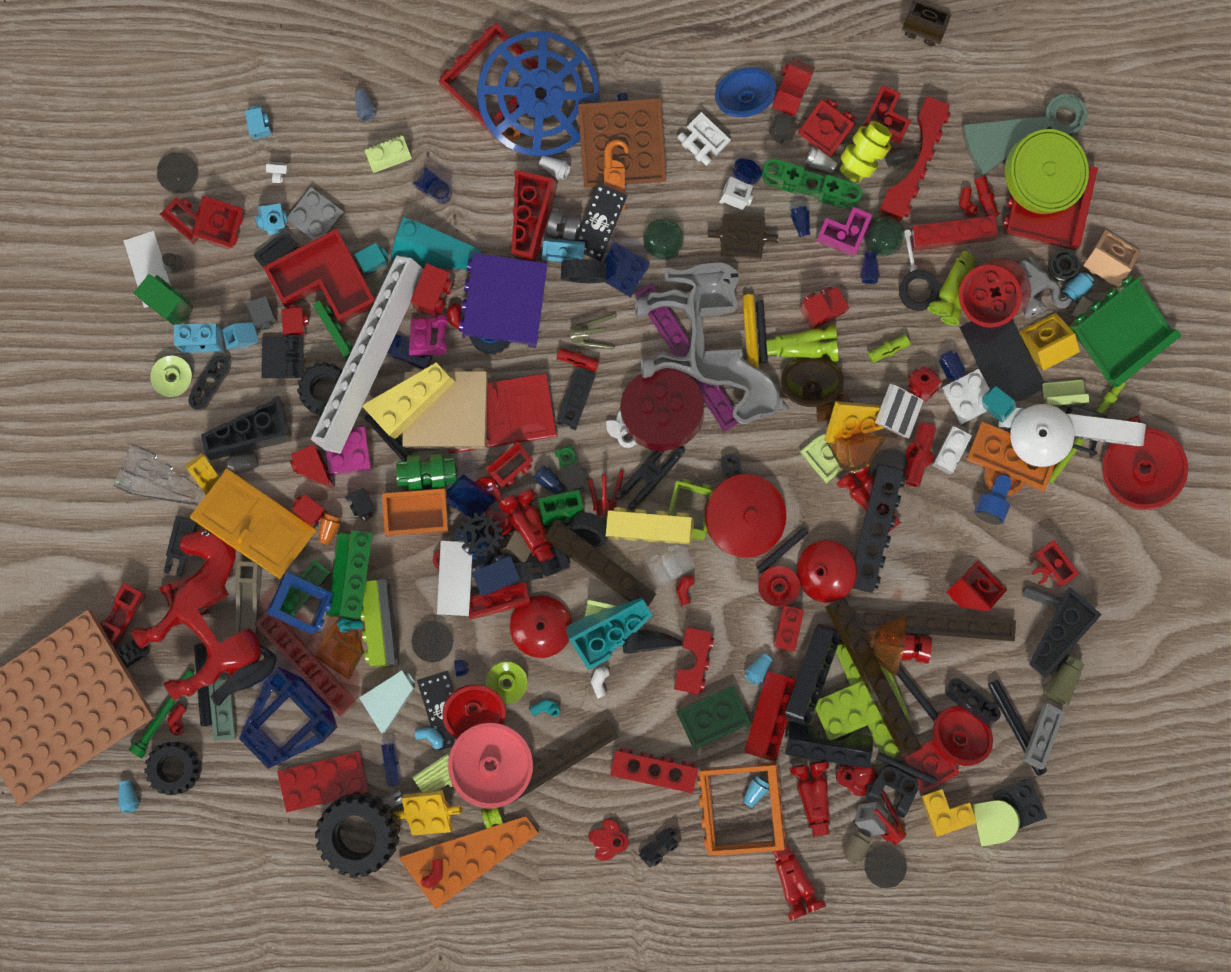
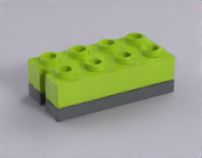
M387 579L366 581L361 621L365 622L366 628L362 629L363 641L368 646V650H365V661L369 663L370 667L399 665L390 581Z

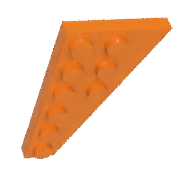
M524 816L489 829L401 856L399 859L434 908L437 909L537 835L538 831L528 817ZM443 859L442 880L434 888H424L421 885V879L432 872V860Z

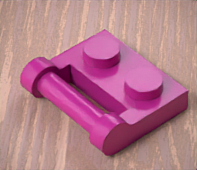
M440 315L437 318H411L409 354H446L445 335L448 317ZM432 328H438L437 343L435 345H431Z

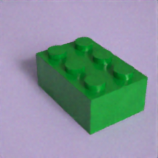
M148 274L133 293L173 326L182 324L193 311L189 306L191 302L158 275L153 277Z

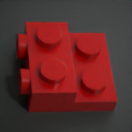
M831 98L827 100L821 99L798 132L799 135L829 157L833 156L857 123L854 121L855 116L847 110L844 112L840 111L837 108L838 103Z
M202 196L191 236L225 249L233 248L238 241V234H236L238 226H241L243 222V208Z

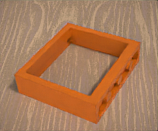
M778 762L702 768L699 771L700 774H697V785L702 790V795H699L700 808L704 809L701 824L702 828L706 829L704 845L705 850H708V856L785 850L787 845ZM768 771L775 840L717 845L709 775Z

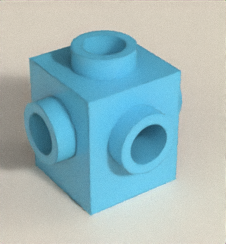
M281 203L257 206L258 215L255 218L257 227H260L261 231H267L268 235L280 233L279 229L285 228L284 223H287L285 211L281 209ZM270 216L273 217V221H272V222H270V220H269Z

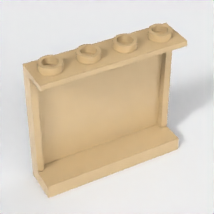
M413 368L411 372H405V380L424 369ZM453 368L452 372L447 373L456 382L403 431V447L407 449H489V440L486 439L488 378H491V375L483 368H473L472 371L464 372L462 368Z

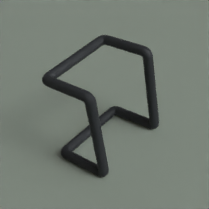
M1071 405L1066 410V414H1070L1071 410L1075 409L1108 419V416L1076 405ZM1093 441L1091 449L1073 444L1072 448L1088 452L1090 457H1094L1097 455L1095 448L1098 441Z

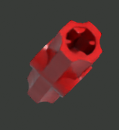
M919 423L914 443L910 444L906 450L905 455L908 459V464L904 475H906L905 485L920 487L925 467L932 463L934 455L930 450L936 433V427L933 425Z

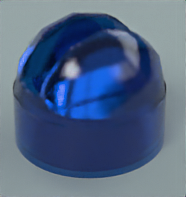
M454 660L456 677L466 675L469 672V668L464 667L468 666L469 663L465 660Z

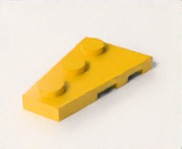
M836 401L824 440L827 443H831L837 438L843 437L846 439L852 437V434L860 432L864 434L883 429L884 427L875 423L882 405Z

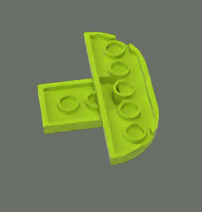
M838 645L836 655L850 686L818 700L815 710L828 740H834L867 725L878 751L895 758L900 752L845 645ZM873 651L909 721L907 709L887 664L880 655Z

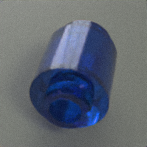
M952 350L940 355L942 359L938 362L947 379L949 378L953 382L966 375L964 372L966 369L957 352L953 354Z

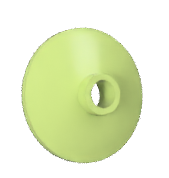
M165 356L159 359L152 367L150 379L152 386L158 393L167 397H176L183 394L189 388L192 381V371L188 363L182 358ZM171 374L176 375V379L174 381H170L169 379Z

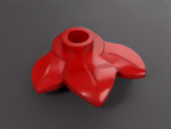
M845 765L836 772L837 782L841 786L847 787L850 793L855 796L866 795L865 785L873 782L877 776V773L871 767L868 769ZM846 772L850 775L849 780H846L844 777Z
M604 819L603 829H596L588 834L590 842L598 848L595 859L600 861L613 859L616 853L624 852L629 846L627 835L621 832L619 824L612 819ZM617 838L621 841L620 846L615 844Z

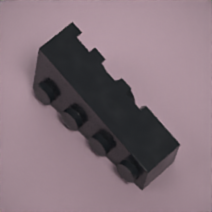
M279 396L201 435L205 455L209 460L291 441L283 402Z
M1068 587L1028 665L1045 679L1102 614L1071 587Z

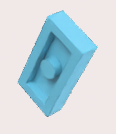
M544 238L542 260L562 262L568 259H584L585 242Z

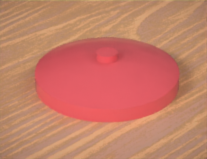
M497 723L479 724L466 730L455 741L448 758V775L458 795L474 806L487 809L506 806L519 798L527 788L533 772L532 755L525 740L513 729Z

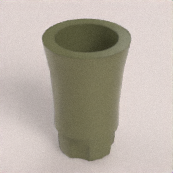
M1067 655L1063 663L1059 665L1050 683L1043 690V694L1060 704L1069 706L1081 676V671L1084 668L1083 662Z

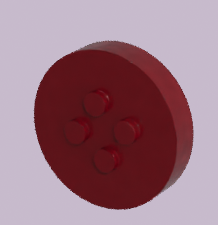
M664 368L647 378H642V375L639 374L627 385L622 394L620 403L622 423L627 434L636 443L645 448L656 451H668L679 448L691 441L703 424L704 401L701 390L692 378L675 369Z

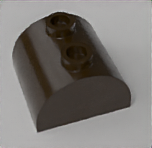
M913 0L902 30L905 31L904 35L908 38L915 39L916 36L924 38L923 42L929 46H935L936 43L940 45L952 14Z

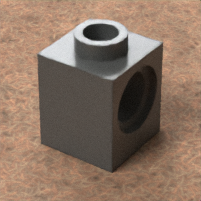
M266 296L246 303L257 329L267 330L272 328L274 323H277L270 301Z

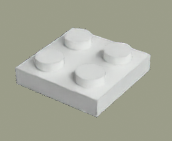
M979 369L941 388L960 425L987 412L983 408L982 398L990 389Z

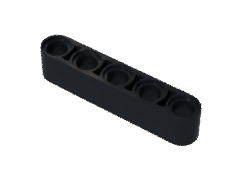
M823 624L816 626L786 707L785 718L787 720L803 725H808L811 722L841 639L835 627Z

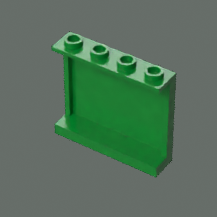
M1129 275L1125 277L1119 287L1112 288L1106 292L1104 299L1089 306L1090 310L1085 314L1081 313L1073 319L1074 323L1069 326L1110 386L1119 387L1182 336L1177 329L1170 328L1140 284L1141 276Z
M351 530V534L337 533L329 592L333 593L330 599L333 603L330 610L326 612V616L351 619L361 618L373 533Z

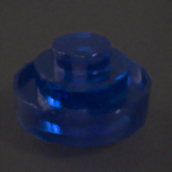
M737 159L732 167L734 176L746 184H756L762 177L761 168L750 159Z

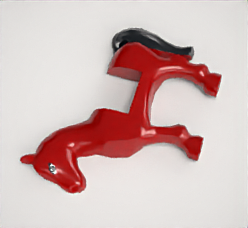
M204 528L183 535L179 545L180 550L185 554L198 555L204 558L206 561L203 566L178 589L168 612L157 625L145 629L135 628L130 633L142 649L150 642H162L175 624L180 622L186 625L207 648V660L195 675L181 680L170 679L163 683V685L175 701L183 695L193 696L198 689L215 684L221 673H229L228 679L210 696L216 706H220L230 694L251 688L269 677L275 668L277 657L272 651L260 644L252 629L238 632L219 644L200 613L229 595L225 584L236 559L235 548Z

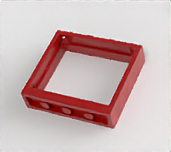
M497 23L485 29L482 33L483 36L478 41L474 40L469 45V50L464 55H459L451 69L444 70L443 74L439 77L440 86L490 134L491 132L486 127L481 114L450 84L497 37L502 42L511 38ZM517 42L508 47L517 56L526 52ZM533 57L522 60L530 69L538 68V62ZM515 96L506 104L510 114L519 107ZM500 110L491 120L495 126H498L505 120V117Z

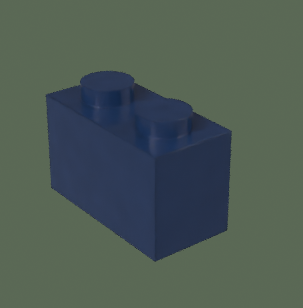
M504 554L495 558V563L487 566L486 563L475 567L472 575L482 597L521 580L511 556L506 557Z

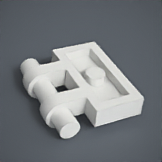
M702 112L687 126L691 135L687 137L682 132L677 137L685 149H689L695 155V159L699 162L702 161L706 166L712 161L707 156L710 151L717 156L731 142ZM696 139L705 145L702 150L693 143Z

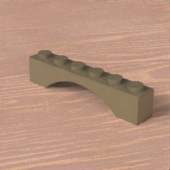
M237 561L234 635L246 629H252L257 635L261 566L255 562Z

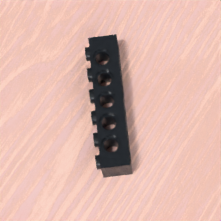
M878 463L855 555L857 579L853 589L873 593L874 588L878 589L881 577L877 576L879 568L883 569L886 556H882L884 548L889 547L891 536H888L889 527H894L896 516L893 515L894 508L899 507L901 495H898L899 488L904 487L906 475H903V469ZM885 483L893 484L894 490L891 493H884L882 491V486ZM881 503L889 506V510L884 514L877 511V506ZM879 523L883 525V532L880 534L873 533L872 526ZM876 544L879 547L878 552L875 554L868 553L866 550L868 545ZM865 564L873 566L874 570L871 574H864L861 569Z

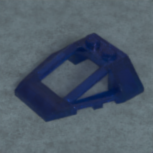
M278 667L264 681L262 691L256 699L255 707L251 716L248 717L239 739L269 769L323 743L338 726L331 707L302 677ZM272 691H274L278 698L261 713ZM290 698L310 720L280 749L260 726ZM310 731H312L315 734L313 737L296 746Z

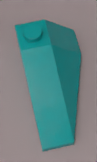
M640 598L583 617L566 626L570 642L587 669L590 670L607 661L612 656L611 653L619 646L621 647L625 640L642 627L653 615L644 599Z

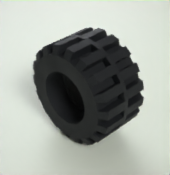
M317 362L314 363L313 367H307V371L305 373L302 372L300 375L302 377L301 380H298L299 388H297V392L300 395L299 399L309 411L316 413L318 416H322L329 399L320 401L315 398L313 394L315 384L324 378H330L337 384L343 371L340 367L333 363L328 364V362H323V364Z
M166 742L156 746L155 750L148 754L150 756L149 759L145 761L147 768H144V773H147V782L150 781V786L153 789H157V792L161 794L177 795L187 792L195 786V782H198L200 778L198 775L201 773L202 768L199 767L201 760L197 758L198 753L193 751L191 746L185 745L182 742ZM169 756H177L183 762L184 772L179 780L170 781L163 774L162 766L165 759Z

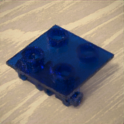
M614 242L604 260V263L607 264L605 283L631 298L644 273L649 269L650 262Z

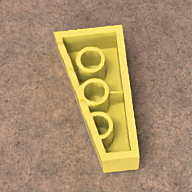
M434 363L365 403L362 407L389 436L396 439L456 381L442 366Z
M614 508V511H608L606 536L612 540H619L621 537V539L628 541L642 539V541L647 542L663 541L664 543L692 545L694 519L689 517L688 513H677L676 516H668V512L665 511L647 514V510L635 509V513L627 512L626 508Z

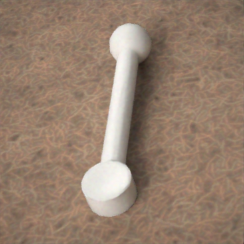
M905 230L903 236L906 238L911 263L910 271L912 272L918 270V267L915 265L912 252L911 231Z

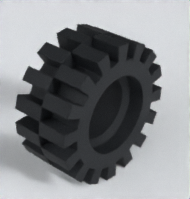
M133 639L117 648L116 652L125 667L128 668L148 655L150 650L147 646L141 649Z

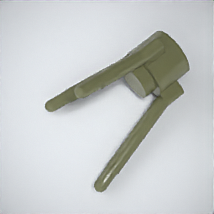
M607 315L570 327L571 342L577 343L578 347L588 346L613 350L615 348L613 345L586 342L585 340H588V334L606 331L605 327L587 329L588 326L610 320L617 315Z

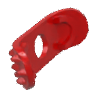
M481 477L475 482V489L479 494L487 517L489 518V516L493 515V522L499 520L500 525L497 528H503V532L499 534L503 536L512 529V524L509 520L510 516L501 509L497 513L490 511L489 504L492 501L500 503L503 498L496 481L492 477Z

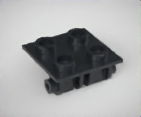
M288 335V337H262L261 378H302L300 375L303 372L304 337H296L295 335Z
M1024 779L1017 784L992 793L995 800H1003L1017 810L1020 818L1018 829L1047 818L1031 779Z

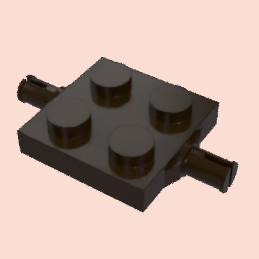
M724 214L721 230L708 229V238H720L721 256L762 259L765 242L778 243V234H766L764 227L765 217Z

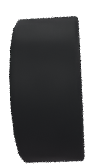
M925 270L909 272L899 286L901 302L907 308L914 311L927 309L928 305L936 301L939 295L937 279ZM917 278L926 280L931 287L930 297L923 302H915L907 294L908 284Z
M580 512L574 515L569 529L590 545L602 547L608 539L606 536L607 521L588 512Z

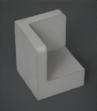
M877 802L858 805L855 823L866 836L886 833L887 826L874 812V809H878L887 820L889 817Z

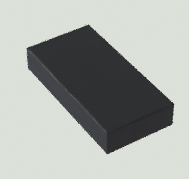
M284 230L253 256L264 267L293 252L299 246L287 231Z

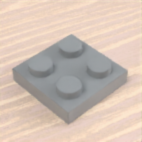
M311 187L289 214L287 221L314 241L329 233L343 216L344 211Z

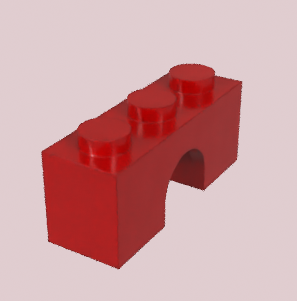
M126 583L122 584L113 602L115 604L111 613L100 623L115 649L147 595Z
M686 627L682 649L690 650L695 654L696 665L690 670L678 669L674 690L699 695V691H704L706 679L702 678L703 671H708L710 658H706L708 649L712 650L714 643L711 632Z

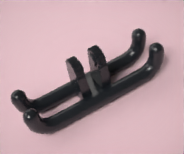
M685 447L677 448L661 468L655 462L664 451L654 450L624 486L616 492V499H623L642 478L647 482V485L628 504L629 510H635L683 456L686 450Z

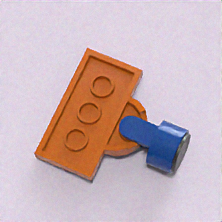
M982 421L966 461L985 468L984 479L991 493L990 495H980L974 511L975 515L990 524H1003L1010 508V504L1005 501L1006 497L1016 494L1024 485L1044 492L1055 465L1037 467L1024 462L1015 453L1009 432Z

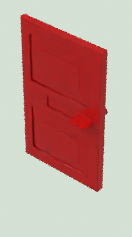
M546 373L488 382L486 439L489 440V448L513 444L515 440L521 443L557 437ZM449 449L448 452L452 454L477 449Z

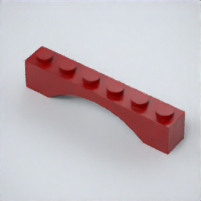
M929 96L926 97L917 118L921 136L920 153L917 163L906 178L887 190L878 213L900 222L904 216L908 218L912 208L909 205L911 198H916L920 189L917 183L919 179H924L928 170L925 168L927 160H932L935 150L932 149L934 142L939 143L943 131L940 130L942 123L947 124L951 113L948 112L949 104Z

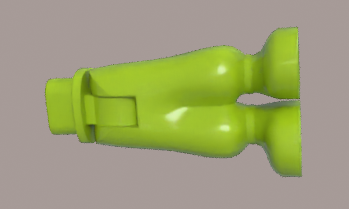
M963 251L961 257L957 258L939 292V297L942 300L931 302L927 308L932 314L941 316L940 320L952 326H958L961 321L960 285L964 277L975 268L973 265L975 257L967 251Z
M831 323L826 329L813 328L799 333L775 336V339H766L767 355H777V357L781 355V357L821 358L823 354H828L833 362L839 361L836 323Z

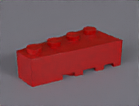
M514 169L512 254L516 259L536 262L558 185L553 178Z

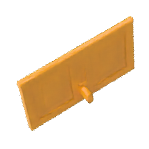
M228 468L224 470L218 481L190 515L192 520L278 579L282 578L312 536L317 533L316 528Z

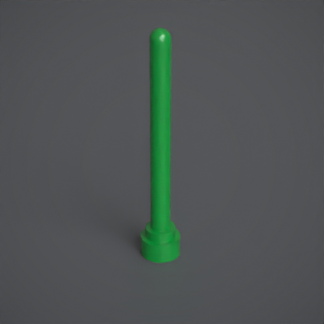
M188 669L181 679L193 676L194 671ZM171 696L168 697L141 739L137 740L136 743H132L128 749L131 753L143 759L147 753L146 745L177 700L174 701Z

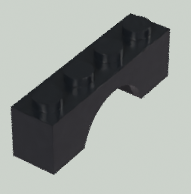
M790 722L785 754L869 769L873 754V736L852 733L844 740H827L817 735L810 725Z

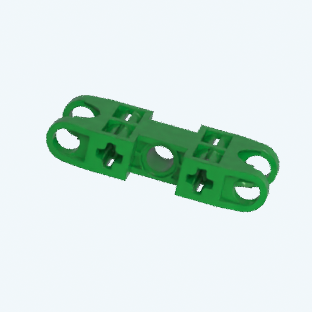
M770 159L764 164L762 180L765 184L793 194H797V192L818 198L819 202L847 210L856 207L862 196L861 188L857 184L834 176L826 175L825 177L806 171L804 167L777 159ZM768 171H775L776 174H771ZM812 180L817 184V187L813 189L808 188L806 182ZM850 188L856 189L858 191V194ZM847 195H852L855 199L848 198Z

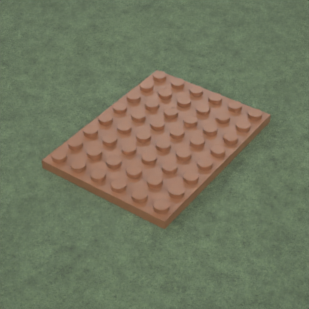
M91 609L86 610L0 668V775L18 806L23 805L156 718Z

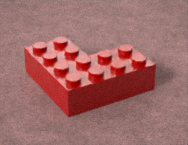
M337 228L263 267L285 307L322 289L338 321L343 324L371 309L375 302Z

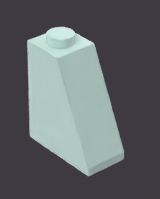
M402 670L359 697L381 734L388 731L415 689L413 686L415 680L409 672L405 673Z

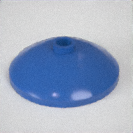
M759 68L738 69L725 76L719 82L715 91L716 103L719 109L729 116H754L764 111L773 102L776 96V84L774 78L765 70Z

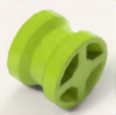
M481 808L482 817L487 829L491 828L494 824H503L499 808Z

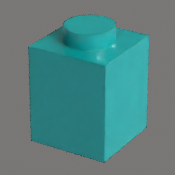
M376 243L354 254L366 276L388 265L385 260L388 258L383 246L379 248Z
M996 386L992 390H988L982 398L983 408L1002 423L1016 409L1015 401Z

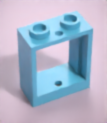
M216 323L174 325V346L181 352H225L223 332Z

